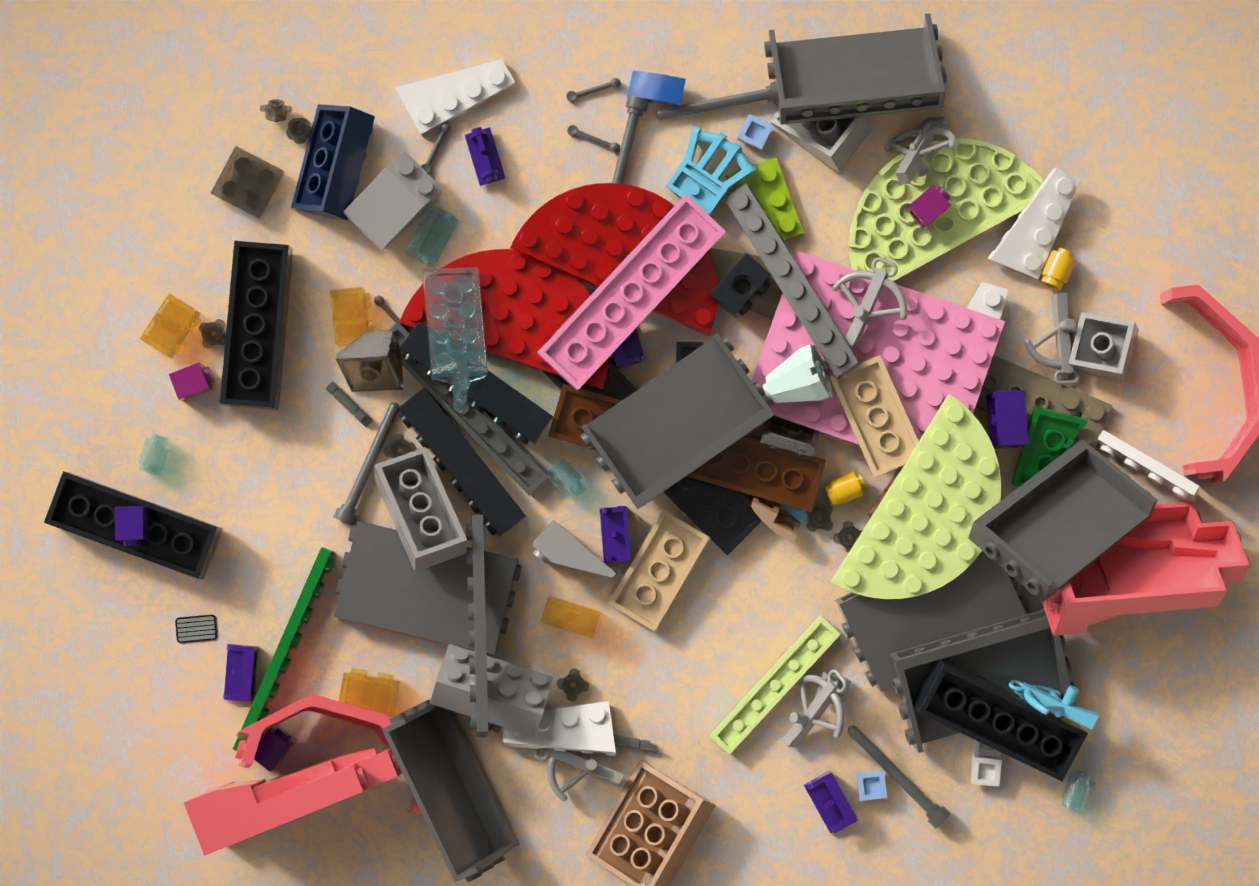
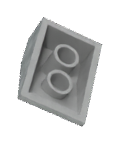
M777 111L770 120L773 126L818 160L838 172L841 171L871 132L865 116L780 125L779 111Z
M404 151L346 208L343 214L383 251L439 201L443 188Z
M554 520L551 521L532 544L536 548L533 554L544 563L550 560L555 564L614 578L616 575L613 570Z

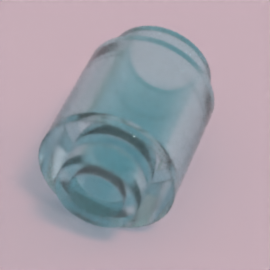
M153 433L151 438H145L138 461L140 463L139 470L154 475H160L161 470H165L172 444L167 443V437Z
M564 458L547 472L551 476L550 480L566 499L570 496L576 499L586 490L584 484L587 482L586 479L571 462L568 463Z
M1079 770L1075 774L1070 773L1061 796L1063 799L1061 805L1082 813L1084 807L1088 806L1096 784L1091 781L1092 775Z

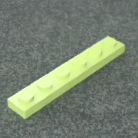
M820 615L709 736L730 755L841 634Z

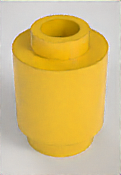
M1058 248L1057 251L1052 250L1041 273L1043 276L1041 282L1051 288L1061 290L1063 285L1067 284L1077 262L1072 258L1074 254L1063 248Z
M853 471L829 481L830 484L824 486L832 506L837 504L841 506L864 496L862 490L867 489L861 474L855 476Z

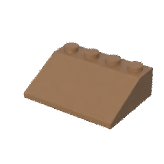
M640 760L588 849L586 856L631 886H670L716 805Z

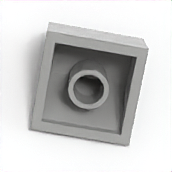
M1081 312L1068 364L1099 377L1126 382L1139 333L1136 323Z

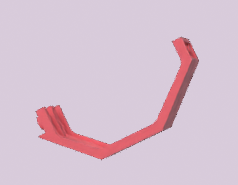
M1199 284L1173 287L1160 294L1161 305L1180 302L1189 304L1236 348L1239 355L1247 415L1245 423L1218 460L1182 465L1184 476L1192 475L1193 480L1211 478L1212 483L1224 482L1259 436V338Z
M310 694L238 731L236 736L246 740L239 742L235 758L240 759L238 766L249 769L253 764L262 732L305 711L370 728L377 733L387 749L390 746L382 729L390 725L391 722L387 715ZM412 795L408 814L415 816L423 815Z

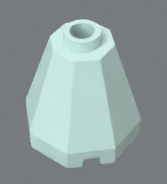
M810 344L800 348L765 377L766 384H763V389L769 400L773 399L775 403L824 401L834 397L830 376L825 374L824 369L826 365L816 346Z

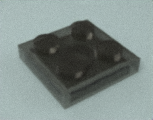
M235 146L210 194L260 220L285 172Z
M773 416L764 423L760 442L773 449L782 448L792 451L797 456L813 457L819 431Z

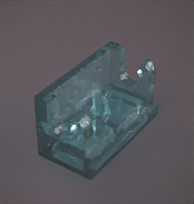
M430 203L405 252L408 256L435 268L459 220L454 218L455 216Z

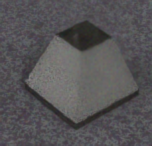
M393 330L366 332L336 354L335 359L351 392L403 390L401 349Z

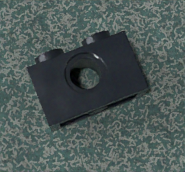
M746 253L715 287L710 296L736 319L739 314L744 316L752 308L753 303L751 301L757 294L762 296L771 286L769 282L771 274ZM741 281L749 283L751 286L749 292L746 294L736 292L735 286Z

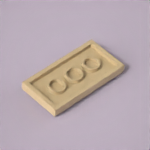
M881 355L861 363L839 379L834 375L831 376L832 385L873 477H879L904 466L919 441Z
M662 510L608 604L656 632L711 537L666 510Z

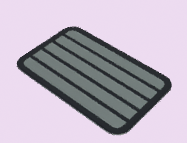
M213 614L178 617L175 620L178 643L210 641L217 638L216 617Z

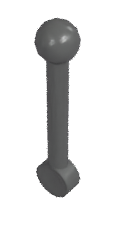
M613 78L608 83L579 92L569 91L566 98L569 102H575L578 97L610 87L618 88L621 85V81L618 78Z
M449 123L441 125L439 137L426 163L421 165L428 174L431 172L430 165L445 134L451 130Z
M570 125L567 129L570 136L578 135L610 148L613 153H617L620 150V145L617 142L610 143L579 131L575 125Z
M380 295L374 298L375 305L381 306L395 323H399L400 319L384 303V298ZM401 325L409 334L413 330Z

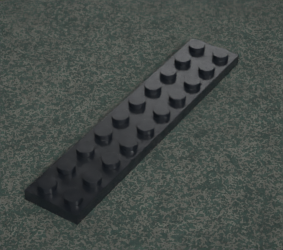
M610 361L604 391L584 384L580 387V389L618 400H624L638 390ZM542 371L560 390L563 384L570 385L564 378ZM685 477L664 492L706 535L711 537L710 539L727 556L762 521L752 509V503L741 492Z

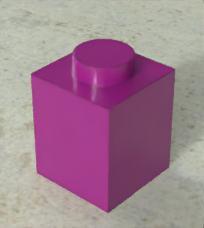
M932 185L913 201L906 211L924 230L951 206L948 202L950 197L941 187L937 189Z
M200 362L168 374L178 400L186 401L213 390L211 385L214 382L213 374L209 367H204Z

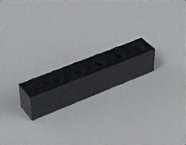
M419 321L400 346V349L404 352L402 357L414 366L419 362L427 368L424 372L437 382L440 378L449 384L447 387L449 391L459 398L462 394L470 398V406L480 413L486 410L494 415L491 419L494 423L503 429L507 425L516 431L513 436L526 445L529 441L536 444L553 420V416Z
M425 388L399 407L402 412L399 418L408 429L412 426L419 433L416 437L423 448L426 447L428 449L430 447L436 456L433 458V461L442 472L445 469L450 472L453 478L449 481L459 493L464 490L470 499L466 501L475 514L481 512L487 520L483 524L492 535L498 533L502 537L527 517Z

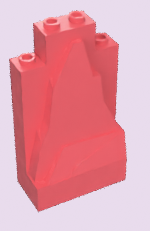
M1193 502L1156 504L1151 517L1045 600L1043 606L1053 636L1082 634L1086 632L1089 625L1124 614L1219 607L1224 595L1227 593L1226 583L1241 582L1250 567V559L1243 550L1240 533L1236 532L1233 521L1202 523L1201 515L1196 511Z
M375 747L338 756L267 781L266 779L237 783L232 781L184 802V806L205 856L364 792L366 789L398 777L402 774V771L391 748L378 753Z

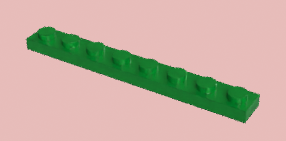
M321 547L241 730L268 716L270 710L266 708L270 698L275 699L281 684L277 683L281 673L286 674L292 659L288 658L292 648L297 649L303 634L299 633L303 622L308 624L314 609L310 608L314 597L318 599L324 589L325 584L321 581L325 572L329 574L335 564L336 559L332 557L334 551ZM237 737L233 750L237 751L239 742L246 739Z

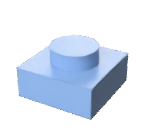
M749 114L737 140L762 151L773 125Z
M884 770L856 773L859 801L887 798Z

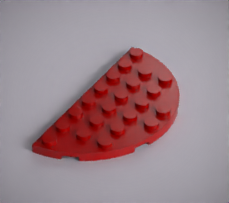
M619 183L584 185L557 195L536 210L523 224L510 248L599 287L675 205L651 191L632 185ZM710 250L704 254L652 310V312L706 336H709L711 333L718 302L710 296V293L718 285L715 264Z
M513 249L485 250L458 258L431 275L411 297L399 323L414 328L419 321L443 339L560 376L537 352L591 295L576 277ZM609 357L584 385L604 391L608 377Z

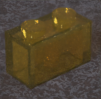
M363 287L330 290L335 344L341 347L371 343L370 336H374L375 332L373 320H368L367 309H372L370 293H365Z
M169 293L140 339L170 358H173L174 355L178 356L186 345L184 339L189 331L193 333L201 321L198 317L201 313Z
M549 595L540 622L593 638L601 611Z
M351 668V672L343 673L339 702L370 711L394 714L400 681L394 680V674L378 672V676L375 677L367 675V670Z

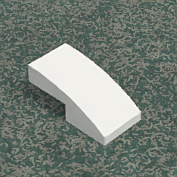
M973 739L971 784L999 787L1002 763L1001 752Z

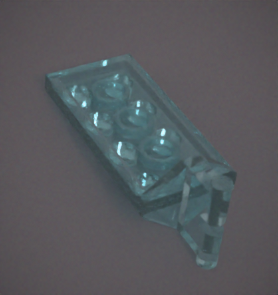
M478 267L423 269L431 379L452 385L454 410L462 412L469 391V382L485 378L488 373Z

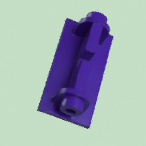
M482 127L472 129V133L465 134L479 185L483 186L506 179L491 128L482 129Z

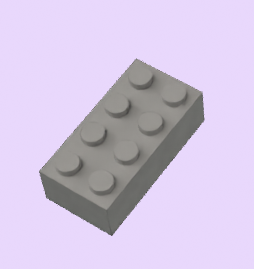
M426 447L375 465L376 484L415 572L466 554L467 538Z
M452 644L448 645L429 704L470 716V712H475V702H470V685H475V675L469 674V658H474V651ZM487 656L488 722L535 737L543 716L553 676Z

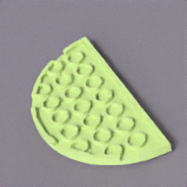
M956 138V147L954 149L947 146L922 157L928 171L925 176L919 177L915 172L910 184H900L895 172L906 154L902 153L879 171L865 189L857 204L849 235L851 269L874 272L872 269L874 259L884 258L895 263L898 267L897 274L892 278H888L894 282L1020 213L1024 208L1026 209L1044 180L1032 167L1030 168L1023 161L1015 157V154L999 146L974 139ZM948 140L932 141L929 147H932L934 145L940 144ZM932 185L937 189L941 187L949 195L950 200L948 202L951 206L923 230L906 209ZM880 261L876 263V268L881 270L886 267L887 273H893L894 268Z
M948 394L919 440L918 445L912 451L910 458L900 470L831 580L832 583L850 592L871 598L903 599L929 593L954 580L981 553L982 550L970 541L968 537L973 522L1001 500L999 463L991 440L981 423L968 408L952 395Z

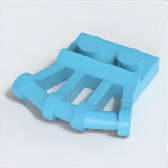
M694 126L686 156L665 186L681 198L687 194L711 217L724 197L728 195L730 189L744 179L754 175L758 169L749 162L739 144H732L726 140L727 136L722 133L702 131V128ZM699 141L710 143V147L698 164L693 163ZM722 149L727 155L713 175L705 171V168L717 151ZM733 160H736L741 171L724 183L719 181Z

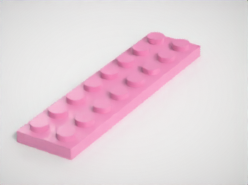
M686 194L537 354L578 391L726 231Z

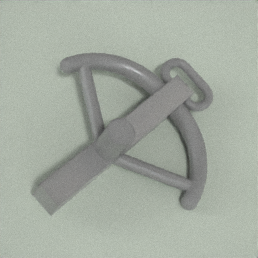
M927 118L922 122L921 128L906 131L885 145V151L895 148L906 154L895 172L900 184H910L915 172L919 177L927 174L928 171L922 160L924 155L947 146L951 149L956 147L955 135L950 130L943 128L947 121L946 118ZM934 121H942L940 124L934 123ZM935 135H943L949 139L929 147ZM917 136L913 144H910L909 150L899 145L900 142Z
M884 258L874 259L872 262L874 272L856 271L840 278L832 287L834 291H838L841 288L855 307L853 309L855 318L845 337L849 345L857 347L870 317L900 313L901 320L907 318L905 297L901 289L888 279L897 274L898 267L895 263ZM880 261L894 268L893 273H887L886 267L881 270L876 268V263ZM854 279L872 280L861 305H859L845 283ZM883 287L889 288L898 299L900 308L873 311Z
M1067 293L1055 294L1051 296L1055 328L1033 344L1029 339H1026L1024 343L1030 355L1037 362L1049 368L1059 369L1054 374V380L1058 385L1076 384L1080 379L1079 372L1073 369L1075 367L1068 364L1071 355L1070 334L1076 335V330L1073 329L1076 323L1073 319H1068ZM1053 335L1056 337L1058 361L1049 360L1036 351L1038 346ZM1069 373H1074L1076 376L1075 380L1059 381L1058 379L1059 374H1062L1064 379L1068 377Z
M831 670L827 676L828 681L816 675L802 676L794 684V687H800L804 713L792 712L790 714V721L795 723V725L782 739L787 747L798 748L814 725L835 730L834 738H840L844 726V709L838 693L841 694L846 690L847 682L839 671ZM835 673L841 681L833 682L831 679L832 675ZM807 682L816 683L822 687V690L810 706L808 705L804 685ZM832 701L836 708V725L819 720Z
M543 748L546 754L542 758L538 756L540 749H535L534 757L538 761L543 762L549 758L547 765L548 781L553 792L562 801L567 800V795L564 792L588 774L620 786L624 776L620 772L597 764L593 760V754L587 753V760L568 751H554L552 748ZM557 761L583 771L561 789L559 788L555 778Z

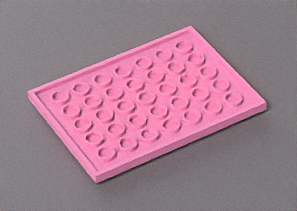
M797 251L795 259L844 337H846L855 318L853 315L855 307L841 288L838 291H834L832 287L840 278L856 271ZM854 279L845 283L859 305H861L872 280ZM897 285L906 300L907 318L901 320L900 313L870 317L857 347L850 346L861 363L881 355L919 441L948 394L960 401L972 413L974 412L1005 321ZM883 287L873 311L900 308L898 299L889 288ZM783 293L751 381L752 383L757 381L762 389L763 384H766L765 377L797 350L810 344L815 345ZM824 360L826 365L824 369L825 374L831 377L834 374ZM833 385L834 397L824 401L775 403L773 399L769 400L766 395L763 396L775 417L859 445Z

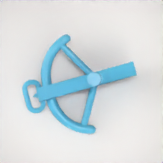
M1012 680L1009 683V687L1021 699L1027 701L1033 708L1045 715L1049 714V712L1054 714L1055 717L1063 715L1090 729L1094 728L1100 715L1099 713L1073 705L1079 689L1069 685L1063 700H1061V692L1045 686L1030 685L1017 680Z

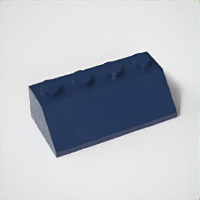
M318 104L291 205L292 209L331 219L348 220L343 212L353 202L356 188L359 184L363 161L366 158L369 138L373 131L375 116L351 106Z

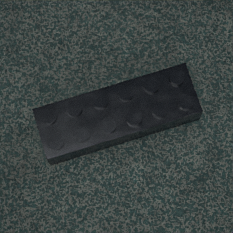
M234 241L220 404L224 406L279 410L293 249L289 245Z
M65 471L62 472L44 523L197 579L205 578L223 529L214 524ZM115 507H148L149 540H141V545L124 546V541L115 540Z
M945 659L933 662L912 702L913 707L918 713L1062 782L1088 735L1079 724L1063 716L1055 717L1050 712L1045 715L1033 708L1027 701L1021 699L1019 695Z

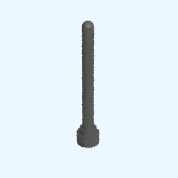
M770 82V85L765 86L766 89L684 104L680 105V107L673 106L658 109L655 115L657 119L663 120L763 100L772 102L771 85L774 82Z
M628 96L625 107L628 108L627 113L629 116L612 183L623 184L639 117H642L643 112L647 111L649 103L644 98Z
M392 402L389 405L346 503H342L340 508L337 507L334 518L349 525H354L357 518L355 507L399 411L398 403Z
M856 726L848 728V734L927 812L926 816L929 818L927 821L935 829L949 817L951 813L943 805L941 807L937 803L934 805Z

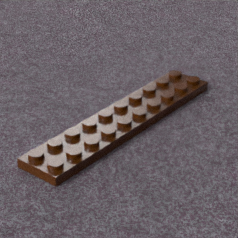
M563 384L548 437L588 448L580 437L584 433L581 427L589 424L622 400L580 388L576 391L572 386ZM744 436L686 477L811 513L826 459Z

